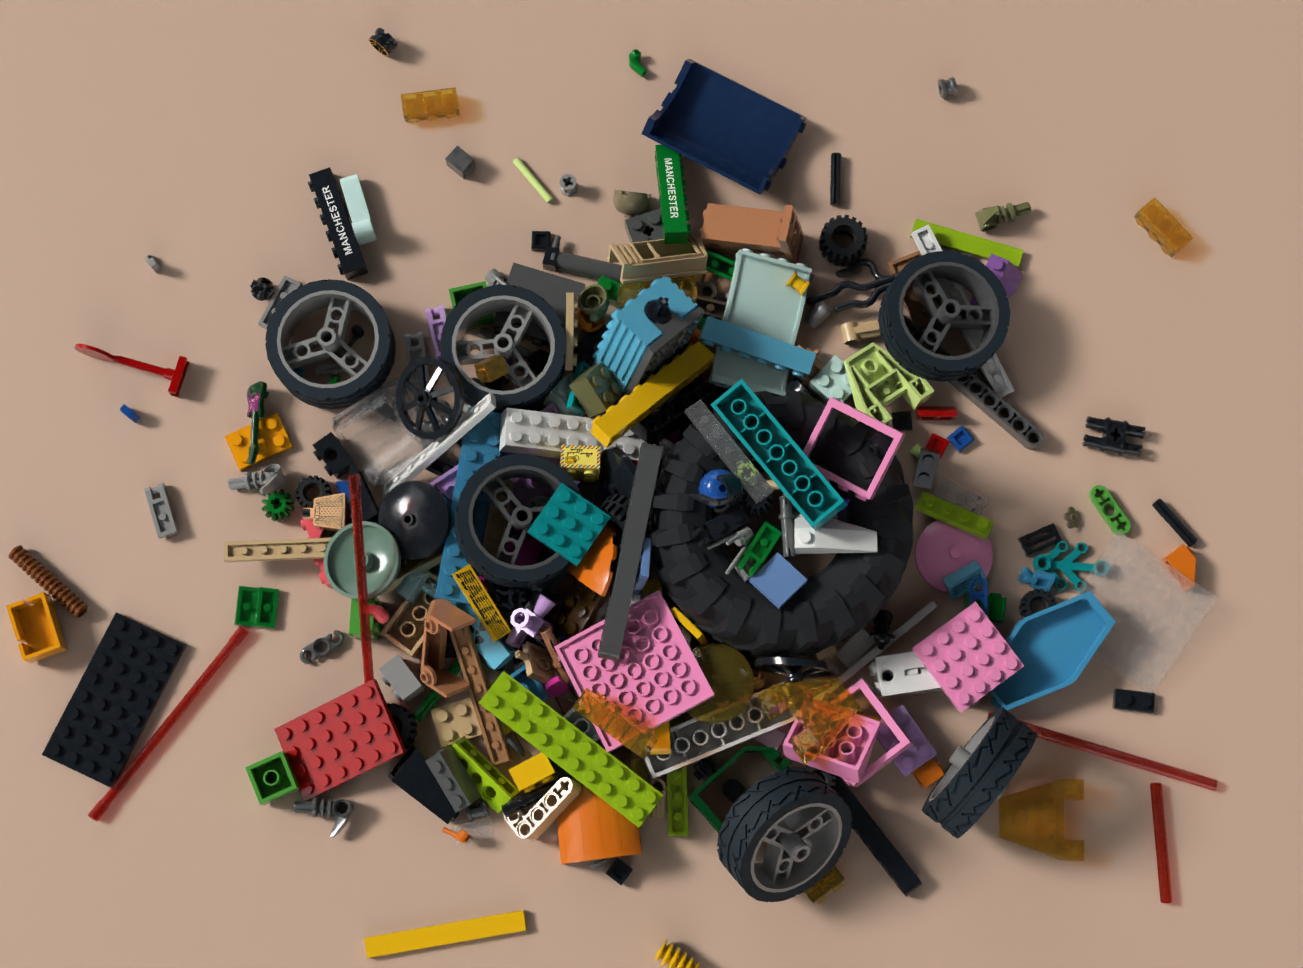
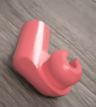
M363 604V614H372L381 624L388 622L389 614L383 606Z

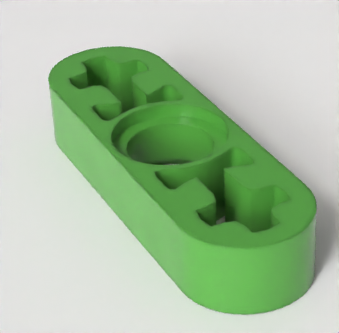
M1097 485L1093 487L1089 492L1091 502L1114 534L1118 536L1125 535L1131 528L1130 521L1104 486ZM1096 491L1103 493L1101 498L1095 497ZM1107 499L1108 502L1104 503V504L1101 506L1100 503H1102L1103 501H1105V500ZM1108 505L1112 506L1115 509L1114 515H1107L1105 507ZM1117 515H1119L1117 521H1111V519H1114ZM1118 522L1120 524H1125L1123 529H1117V526L1119 525Z

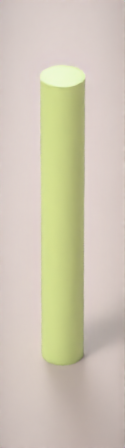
M519 158L514 159L513 163L544 200L547 203L553 200L552 196Z

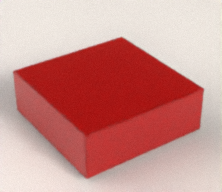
M932 433L925 449L939 451V459H941L950 441Z

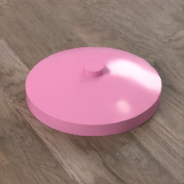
M936 520L924 529L917 540L915 563L918 572L926 583L938 591L949 593L942 579L973 561H976L981 566L985 578L991 569L993 551L988 537L984 540L943 521Z

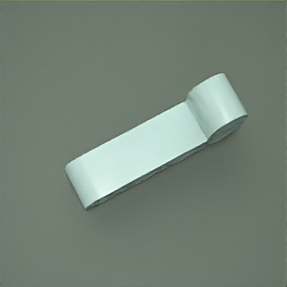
M358 174L339 179L351 217L353 231L359 245L376 241L377 236Z

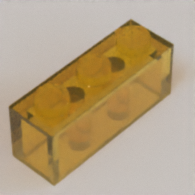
M456 87L401 94L405 122L417 123L419 120L434 121L442 117L454 118L460 115Z
M1155 197L1134 216L1137 224L1143 227L1148 232L1149 237L1157 241L1162 251L1170 255L1171 258L1193 239Z

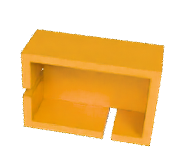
M42 592L27 598V601L20 600L6 606L16 640L22 642L18 644L23 661L33 663L68 650L51 595Z

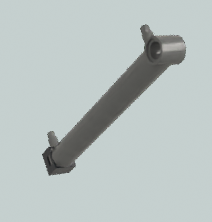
M555 236L552 247H546L542 263L545 270L554 272L560 270L600 279L602 275L622 284L620 281L622 265L561 252L559 249L560 236ZM706 274L698 275L697 282L678 277L670 278L673 284L676 283L678 288L682 289L685 295L689 296L692 300L694 295L706 297L702 294L704 291L712 293L707 298L716 300V286L711 282H704ZM653 281L624 285L648 289Z

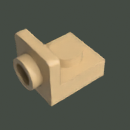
M834 646L813 654L815 660L832 662L838 665L834 655L837 651Z

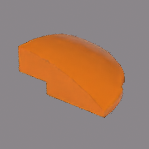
M609 522L606 523L578 566L570 563L567 568L576 579L604 597L613 576L611 561H614L617 555V546L613 544L616 532L614 526Z

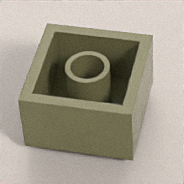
M603 361L585 369L569 385L589 418L606 411L622 394L619 385L614 381Z

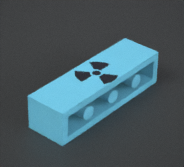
M453 602L454 606L465 610L467 614L476 619V623L469 626L477 651L485 658V663L494 670L503 668L515 656V648L505 642V636L493 642L471 605Z

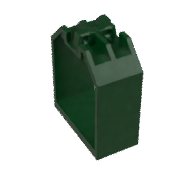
M744 746L688 797L690 802L718 833L722 822L698 794L744 753H759L775 772L790 768L789 766L792 763L787 758L782 760L774 747Z

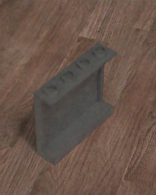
M513 262L506 284L531 290L544 298L557 312L566 336V292H574V296L579 297L580 293L585 289V284ZM496 312L492 326L497 334L501 333L511 312ZM531 320L521 341H524V339L529 340L536 346L545 345L549 346L550 349L545 333ZM514 323L512 327L519 328L521 324Z

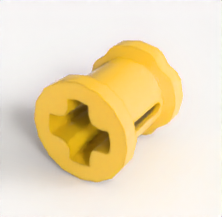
M794 272L785 286L792 287L802 296L811 282H806L797 275V272Z

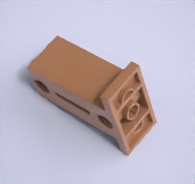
M708 203L707 209H704L702 216L704 223L703 227L699 229V238H701L706 249L715 253L736 255L740 249L746 248L753 250V253L759 255L765 253L771 255V258L787 259L789 263L796 264L799 262L804 233L793 205H785L784 211Z

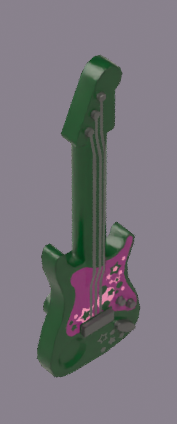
M262 381L251 385L247 389L249 404L247 417L252 418L251 442L247 459L249 464H254L260 447L258 446L259 417L264 418V398L269 396V392L266 391L267 384Z

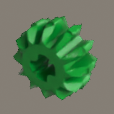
M280 489L279 492L277 490L272 491L273 495L267 493L268 500H262V503L265 504L262 507V510L266 512L265 516L267 518L272 516L273 521H276L278 517L280 521H284V515L289 518L291 515L288 511H294L295 509L293 506H290L295 503L293 499H290L291 494L289 492L285 494L283 489ZM278 502H280L282 505H281V507L278 506V509H277V508L275 507V504H276V503L279 504Z

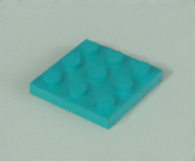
M561 483L527 533L575 566H578L611 516Z

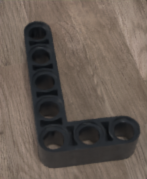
M709 382L701 383L655 415L650 414L633 427L631 431L646 443H658L710 408L711 404L715 401L716 386Z

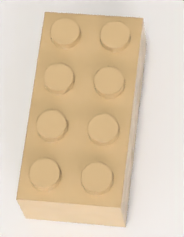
M428 570L380 633L414 659L423 648L425 617L431 601L435 600L438 577Z

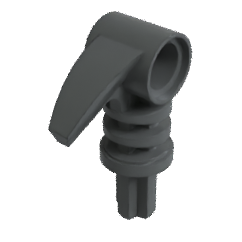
M314 797L313 801L294 802V812L312 813V817H317L321 813L322 817L325 814H328L329 817H335L336 823L329 835L331 837H335L343 830L354 810L352 802L346 799H338L333 802V799H329L326 802L325 798L319 801L318 797ZM345 802L348 805V810L346 813L341 814L339 812V805Z

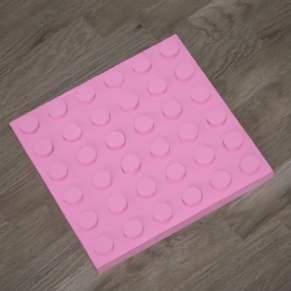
M660 590L630 605L618 661L598 658L605 619L554 646L607 753L618 749L715 696Z

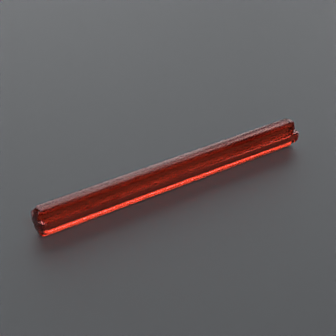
M1151 783L1150 791L1161 903H1172L1162 784Z

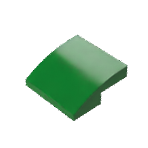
M239 586L234 625L275 628L279 589Z

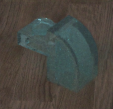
M415 572L407 575L395 592L407 601L415 604L422 592L435 599L437 585L432 582L430 585L428 584L431 580L428 574Z

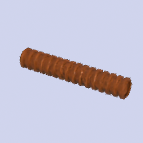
M19 545L11 550L9 559L13 560L23 571H26V574L30 575L31 579H35L34 581L39 583V586L43 587L45 591H48V594L52 595L58 603L61 602V605L65 606L66 610H70V614H74L75 618H79L86 613L88 605L84 604L83 600H79L80 598L75 596V593L71 592L69 588H66L67 586L62 584V581L58 580L52 572L49 573V570L45 569L44 565H40L41 563L36 561V558L32 557L26 549H23V546Z

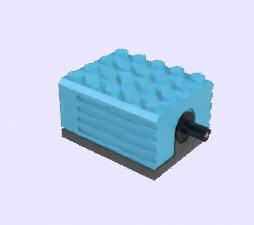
M669 277L656 278L648 289L644 288L639 292L638 297L629 299L624 308H618L611 315L613 319L606 326L608 330L602 335L603 340L597 345L598 350L592 356L595 359L593 365L603 361L624 395H630L638 384L643 385L651 374L656 375L664 364H670L677 354L681 355L705 313L700 306L697 308L698 304L693 303L692 299L689 296L687 297L682 289L680 290L676 283L673 284Z

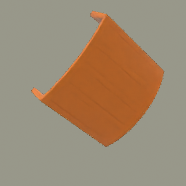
M580 782V794L557 817L561 864L642 854L639 828Z

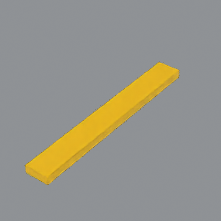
M524 910L365 937L364 942L366 956L371 958L526 931L527 928Z

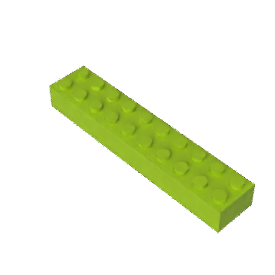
M505 671L500 674L479 701V704L638 828L664 796Z

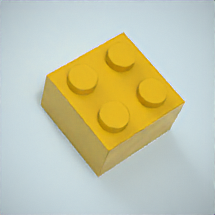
M542 752L509 769L519 792H525V794L536 789V785L540 783L545 785L555 780L553 776L557 775L549 758Z

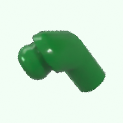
M634 49L629 55V67L643 77L647 73V69L640 64L641 52Z

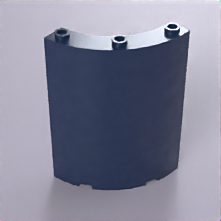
M691 59L685 60L675 80L677 85L675 90L667 94L661 104L662 110H656L648 118L642 135L758 194H762L764 190L767 192L779 168H784L787 162L786 156L798 134L803 133L807 125L805 123L806 117Z

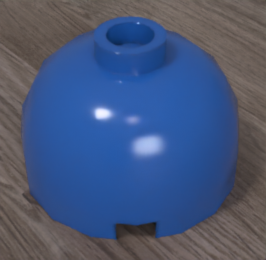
M724 469L709 471L700 480L699 494L715 499L727 497L726 487L717 480V476L734 474ZM726 504L721 505V506H713V505H712V506H709V507H710V508H714V507H725Z

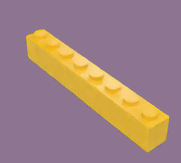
M700 341L694 345L690 344L683 354H677L670 364H664L656 375L651 374L643 385L638 384L630 395H624L617 405H611L604 415H598L592 421L593 426L590 433L608 448L710 368L716 355Z

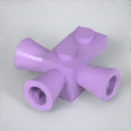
M540 593L533 611L527 608L526 610L523 608L514 610L511 615V623L514 628L508 633L505 642L519 649L528 635L541 641L543 639L539 633L541 628L550 626L553 632L552 622L544 619V617L556 603Z

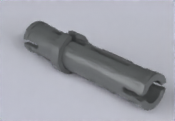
M785 496L779 497L781 513L779 520H781L783 558H788L789 552L790 558L796 557L793 527L795 514L792 513L791 501L786 497L785 504Z

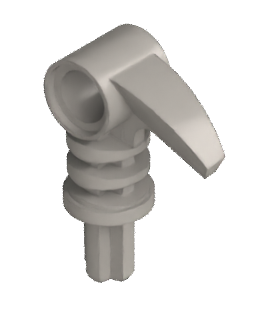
M279 464L267 466L264 471L261 470L258 473L257 471L252 472V475L250 472H245L244 477L228 480V487L231 490L246 488L248 491H252L254 486L256 489L262 486L259 490L261 494L270 493L282 488L286 484Z

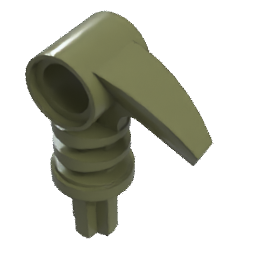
M1028 202L1014 206L1012 203H1008L1006 208L1004 206L987 207L977 211L975 215L980 230L984 232L995 228L997 224H1002V220L1004 223L1008 222V219L1013 222L1016 220V216L1030 213L1031 206Z

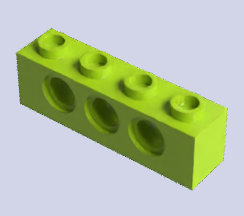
M463 736L452 747L481 797L488 803L491 809L500 813L502 811L501 805L512 801L518 795L519 790Z

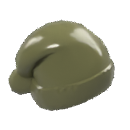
M598 284L589 285L580 293L578 307L583 313L589 315V320L593 323L598 322L606 314L609 306L607 290Z

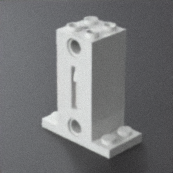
M914 651L875 657L870 665H868L870 677L873 676L874 679L872 689L880 700L942 690ZM882 674H887L889 681H885ZM980 700L976 701V702H975L974 704H972L971 706H973V705L979 703Z

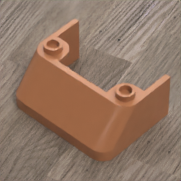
M435 599L430 603L424 622L420 678L428 687L448 698L469 689L470 684L444 668L447 629L451 632L476 623V619L444 599Z

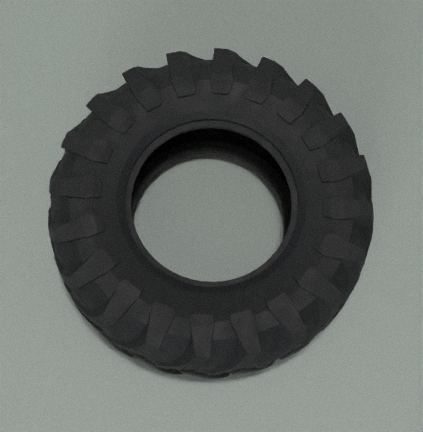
M789 390L788 397L768 391L754 392L803 451L829 398L824 404L802 391ZM713 408L714 414L691 423L683 432L684 438L681 441H677L668 451L655 483L648 517V538L651 539L650 553L652 563L667 597L706 637L714 639L727 648L743 654H754L762 657L806 656L819 653L829 646H836L848 640L865 625L869 624L886 606L900 584L912 550L914 535L913 500L908 483L905 484L901 463L895 455L872 500L866 499V501L855 497V492L848 490V492L843 491L837 487L838 483L830 481L832 487L843 499H850L846 510L843 513H837L838 520L877 531V552L836 553L833 560L825 568L806 578L807 582L778 609L749 582L750 579L744 582L735 568L728 575L725 574L733 560L723 544L709 550L707 546L714 543V541L702 548L699 547L698 543L701 540L711 536L708 530L699 536L693 537L692 535L694 530L717 517V512L714 511V508H710L707 504L692 499L689 496L690 493L699 494V483L705 474L711 470L724 469L737 477L739 467L744 464L752 465L756 473L765 471ZM833 408L808 458L812 463L867 491L885 455L879 459L870 453L866 445L870 438L878 432L876 429L861 421L858 422L855 418ZM744 469L741 476L743 478L746 476L747 478L752 472L750 470L747 472V469Z

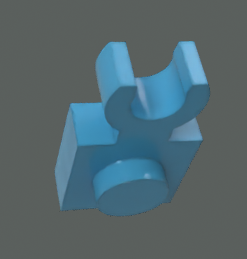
M1022 567L1018 581L1021 583L1029 582L1031 588L1044 589L1046 592L1050 591L1055 581V575L1036 569L1034 573L1029 568Z

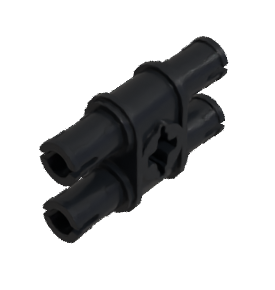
M1087 417L1085 427L1102 430L1103 436L1100 438L1085 434L1082 446L1097 448L1101 452L1116 453L1119 456L1123 454L1141 456L1142 451L1140 449L1143 446L1126 443L1125 437L1128 435L1143 439L1145 432H1143L1145 431L1144 426L1131 425L1127 421L1112 420L1109 417L1105 419ZM1113 432L1115 433L1114 436L1117 437L1116 440H1113V436H1110Z

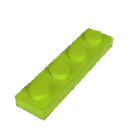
M925 491L922 492L915 506V510L984 540L987 539L994 524V521Z

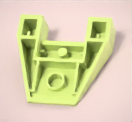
M873 342L844 360L856 409L885 424H889L893 418L884 407L903 396L913 410L927 402L935 391L925 379L909 373L893 359L890 353Z

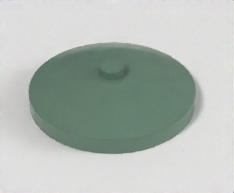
M369 521L354 522L340 529L330 540L324 555V571L328 582L338 593L354 600H368L384 593L396 580L401 566L400 547L395 537L383 526Z

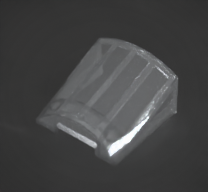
M395 378L333 417V430L356 466L375 489L397 474L436 440L419 438L409 432L403 425L396 406L398 378ZM407 390L405 394L406 404L412 401L408 396ZM416 406L408 410V414L414 424L418 412ZM423 417L421 429L427 432H434L431 423H428Z

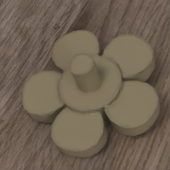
M1068 507L1067 512L1064 513L1067 527L1069 529L1078 528L1080 525L1078 520L1080 514L1073 507Z

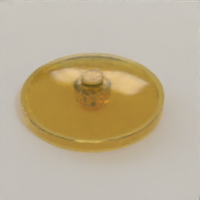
M720 643L703 644L692 649L715 696L686 711V713L698 721L710 724L724 723L739 716L748 706L754 691V676L746 658L736 649Z

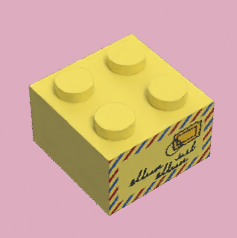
M561 445L560 467L574 481L583 480L584 482L592 483L595 480H599L601 446Z

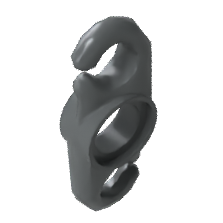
M338 630L333 632L334 635L340 637L337 643L332 641V634L316 639L302 649L300 653L301 661L304 664L311 663V660L305 658V653L308 651L312 653V661H315L317 658L327 656L332 651L341 647L345 640L343 633ZM320 642L327 643V650L323 653L317 650V645Z

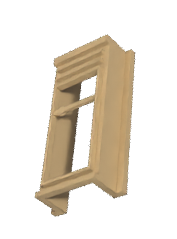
M691 234V236L687 237V244L664 245V239L633 242L630 244L625 243L623 245L611 243L606 260L608 263L620 262L622 265L620 281L622 284L653 281L656 278L661 279L663 276L677 278L707 274L706 263L708 253L694 234Z

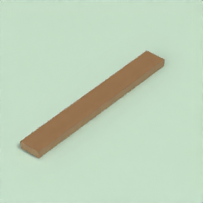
M470 626L453 632L449 631L465 682L470 684L468 692L491 763L496 766L510 762L513 759L500 719L479 704V701L490 688Z

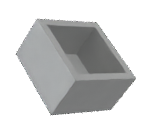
M396 655L379 668L382 672L379 676L386 685L394 688L391 692L400 702L404 701L408 704L426 690L400 655Z

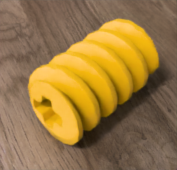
M668 938L657 952L654 960L657 962L662 959L661 966L669 964L668 968H697L700 964L698 961L693 965V957L686 960L687 952L680 955V947L673 950V942L666 945Z

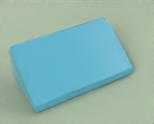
M973 561L944 577L942 580L952 600L969 592V582L971 579L980 577L986 581L981 566L976 561ZM975 581L973 589L983 584L982 581Z

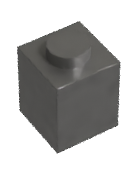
M456 146L445 158L447 166L463 179L467 175L470 176L475 170L474 158L459 146Z

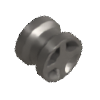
M954 77L948 80H938V90L941 98L947 95H957V84Z

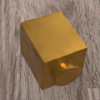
M502 354L490 356L474 365L476 376L481 383L492 382L509 373Z

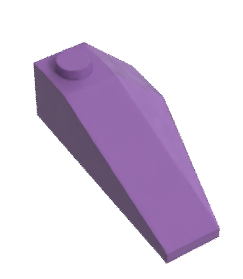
M991 253L986 266L1000 280L1007 294L1006 297L1009 298L1016 291L1023 274L1010 261ZM972 296L970 305L979 306L977 300Z

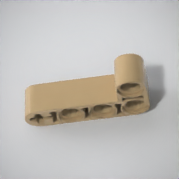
M562 777L529 812L527 810H520L508 817L504 815L505 820L520 838L536 840L580 794L581 784L578 780ZM557 797V803L554 806V800ZM543 812V813H544V816H543V819L541 820V819H540V816H541V813ZM530 826V832L527 834V829Z

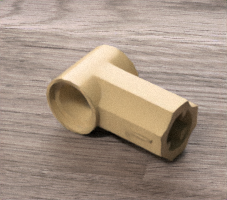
M877 320L862 323L847 322L840 326L845 345H852L861 340L880 337Z
M655 778L649 784L652 786L656 781L661 782L663 790L660 793L664 796L648 817L664 818L667 784L663 779Z

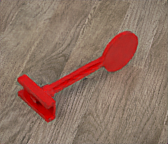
M85 344L75 345V350L89 357L103 361L113 360L118 364L160 375L165 379L171 380L168 392L174 397L179 396L190 363L186 357L179 356L175 370L165 369L123 356H114L93 346Z

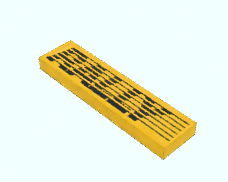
M470 564L452 574L493 642L511 632Z

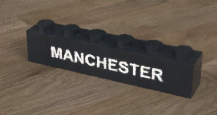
M331 168L309 174L311 181L308 182L311 192H315L317 196L314 198L317 209L321 208L323 214L320 215L323 226L327 225L328 231L325 232L329 242L333 241L334 247L331 249L335 259L339 258L340 264L337 266L340 274L345 275L346 279L349 280L368 273Z

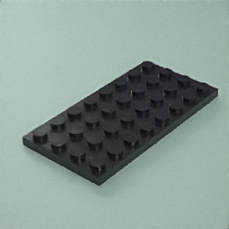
M116 612L42 755L110 788H114L187 645Z

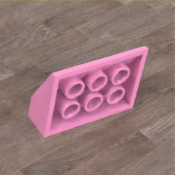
M806 697L783 743L784 757L859 783L867 767L881 722Z

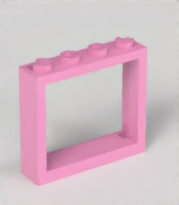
M830 397L803 452L809 457L833 408L894 438L867 491L814 464L829 483L831 480L838 483L837 487L846 492L851 490L856 493L855 497L866 501V499L872 500L906 434Z
M863 678L829 703V705L839 707L861 690L900 743L867 767L859 783L843 778L849 786L852 784L854 787L860 786L913 745V742Z

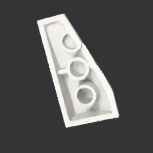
M795 514V554L877 552V531L832 518L815 531L801 514Z

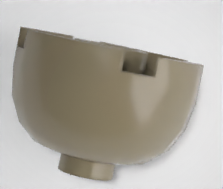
M614 190L613 203L616 210L624 214V218H632L647 211L651 194Z

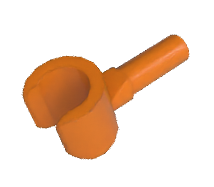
M445 827L442 829V832L453 836L461 843H466L471 837L463 829L459 833Z

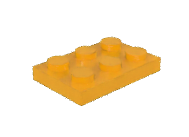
M278 413L259 420L258 446L260 447L254 464L247 462L251 442V424L225 436L240 471L293 448Z

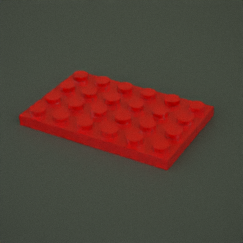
M372 679L274 729L282 750L286 752L301 788L299 792L303 801H309L407 752L376 679Z

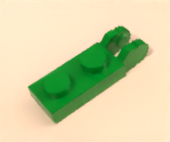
M765 521L745 551V556L737 568L740 570L744 568L750 558L755 562L748 571V576L752 577L758 567L763 564L782 532Z

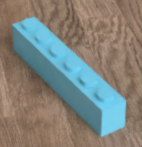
M710 316L705 318L698 339L703 341V345L721 347L720 350L723 352L731 353L733 351L739 353L738 356L747 360L750 357L757 359L756 363L765 366L771 364L775 366L774 369L785 372V370L792 371V375L799 378L810 375L816 356L815 352Z

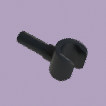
M357 324L351 329L354 336L348 343L350 348L357 339L364 336V330Z

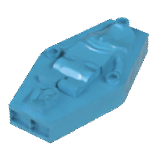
M1091 591L1022 618L1015 624L1005 641L1023 663L1024 667L987 693L993 699L991 703L996 709L1003 707L1008 711L1071 685L1078 679L1116 622Z

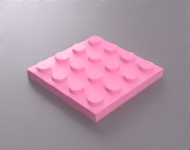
M976 602L912 648L959 713L1024 667L1023 663Z

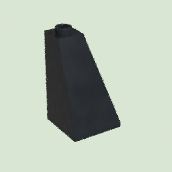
M412 744L388 777L393 783L445 823L453 822L460 812H455L428 767L426 759Z

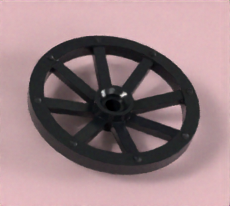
M435 357L417 359L410 363L400 376L396 389V406L399 417L409 432L422 439H438L449 434L461 418L464 407L463 386L455 369L442 359ZM425 365H435L438 368L426 387ZM417 369L419 389L409 381ZM445 372L452 386L434 391L436 383L442 373ZM406 388L415 395V399L407 404L405 401ZM454 392L453 410L437 402V397ZM418 405L416 422L414 424L408 414V410ZM432 407L450 416L448 422L442 428H440ZM425 411L434 432H427L421 429Z
M759 657L754 662L755 669L785 675L788 682L802 683L805 677H829L838 674V666L832 662L812 660L810 658Z

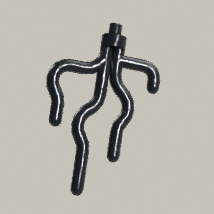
M867 258L858 259L849 267L837 271L836 276L841 278L854 273L861 266H867L875 281L866 284L842 281L832 290L808 297L806 303L810 305L832 298L845 288H851L860 292L874 289L867 300L848 301L834 306L833 310L838 313L850 308H867L876 302L878 296L887 290L900 272L890 276H883L879 273L874 261Z

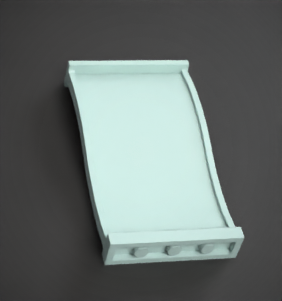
M740 249L735 255V267L722 321L794 345L803 313L807 289L800 296L799 292L785 285L794 272H797V275L806 282L809 281L812 269L803 263L793 264L784 258L774 259L769 254L761 253L759 255L753 253L751 249ZM716 346L714 353L716 356L712 363L711 374L708 379L709 383L730 389L742 378L753 392L768 391L786 396L785 388L789 370L782 372L774 369V365H761L756 363L757 359L750 357L747 360L739 357V353L733 351L726 353L720 350L721 347Z

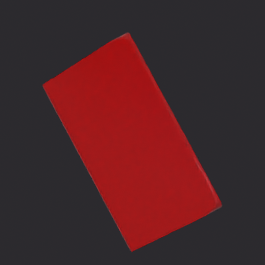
M919 406L916 408L917 420H955L957 417V411L954 406Z

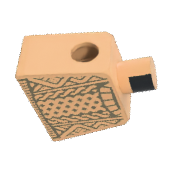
M345 493L314 498L313 508H303V520L313 519V526L315 528L338 532L348 525V496Z

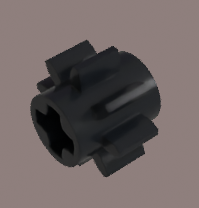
M265 277L258 278L257 281L253 280L250 286L253 297L260 301L271 298L275 292L273 290V283Z
M544 350L534 351L528 359V362L531 363L530 368L534 372L541 373L548 362L550 354Z
M703 758L693 766L696 770L693 774L698 780L703 778L706 782L716 772L714 769L716 764L711 758L709 760Z

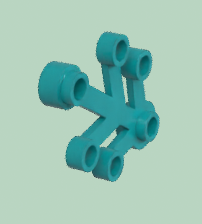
M1059 541L1049 554H1040L1033 560L1035 571L1039 569L1055 575L1054 587L1058 591L1066 589L1067 582L1064 579H1060L1053 569H1060L1073 583L1074 590L1078 593L1083 592L1087 585L1073 571L1094 572L1097 576H1104L1110 569L1109 564L1104 560H1099L1094 564L1072 562L1079 555L1087 552L1088 546L1084 542L1078 543L1075 549L1062 561L1052 560L1060 553L1068 550L1069 546L1066 541ZM1059 544H1063L1065 550H1061ZM1079 545H1082L1084 547L1083 552L1079 551ZM1040 561L1045 563L1044 568L1039 566ZM1097 566H1101L1103 571L1099 572ZM1058 582H1062L1064 587L1059 588ZM1078 583L1083 585L1082 590L1077 588Z

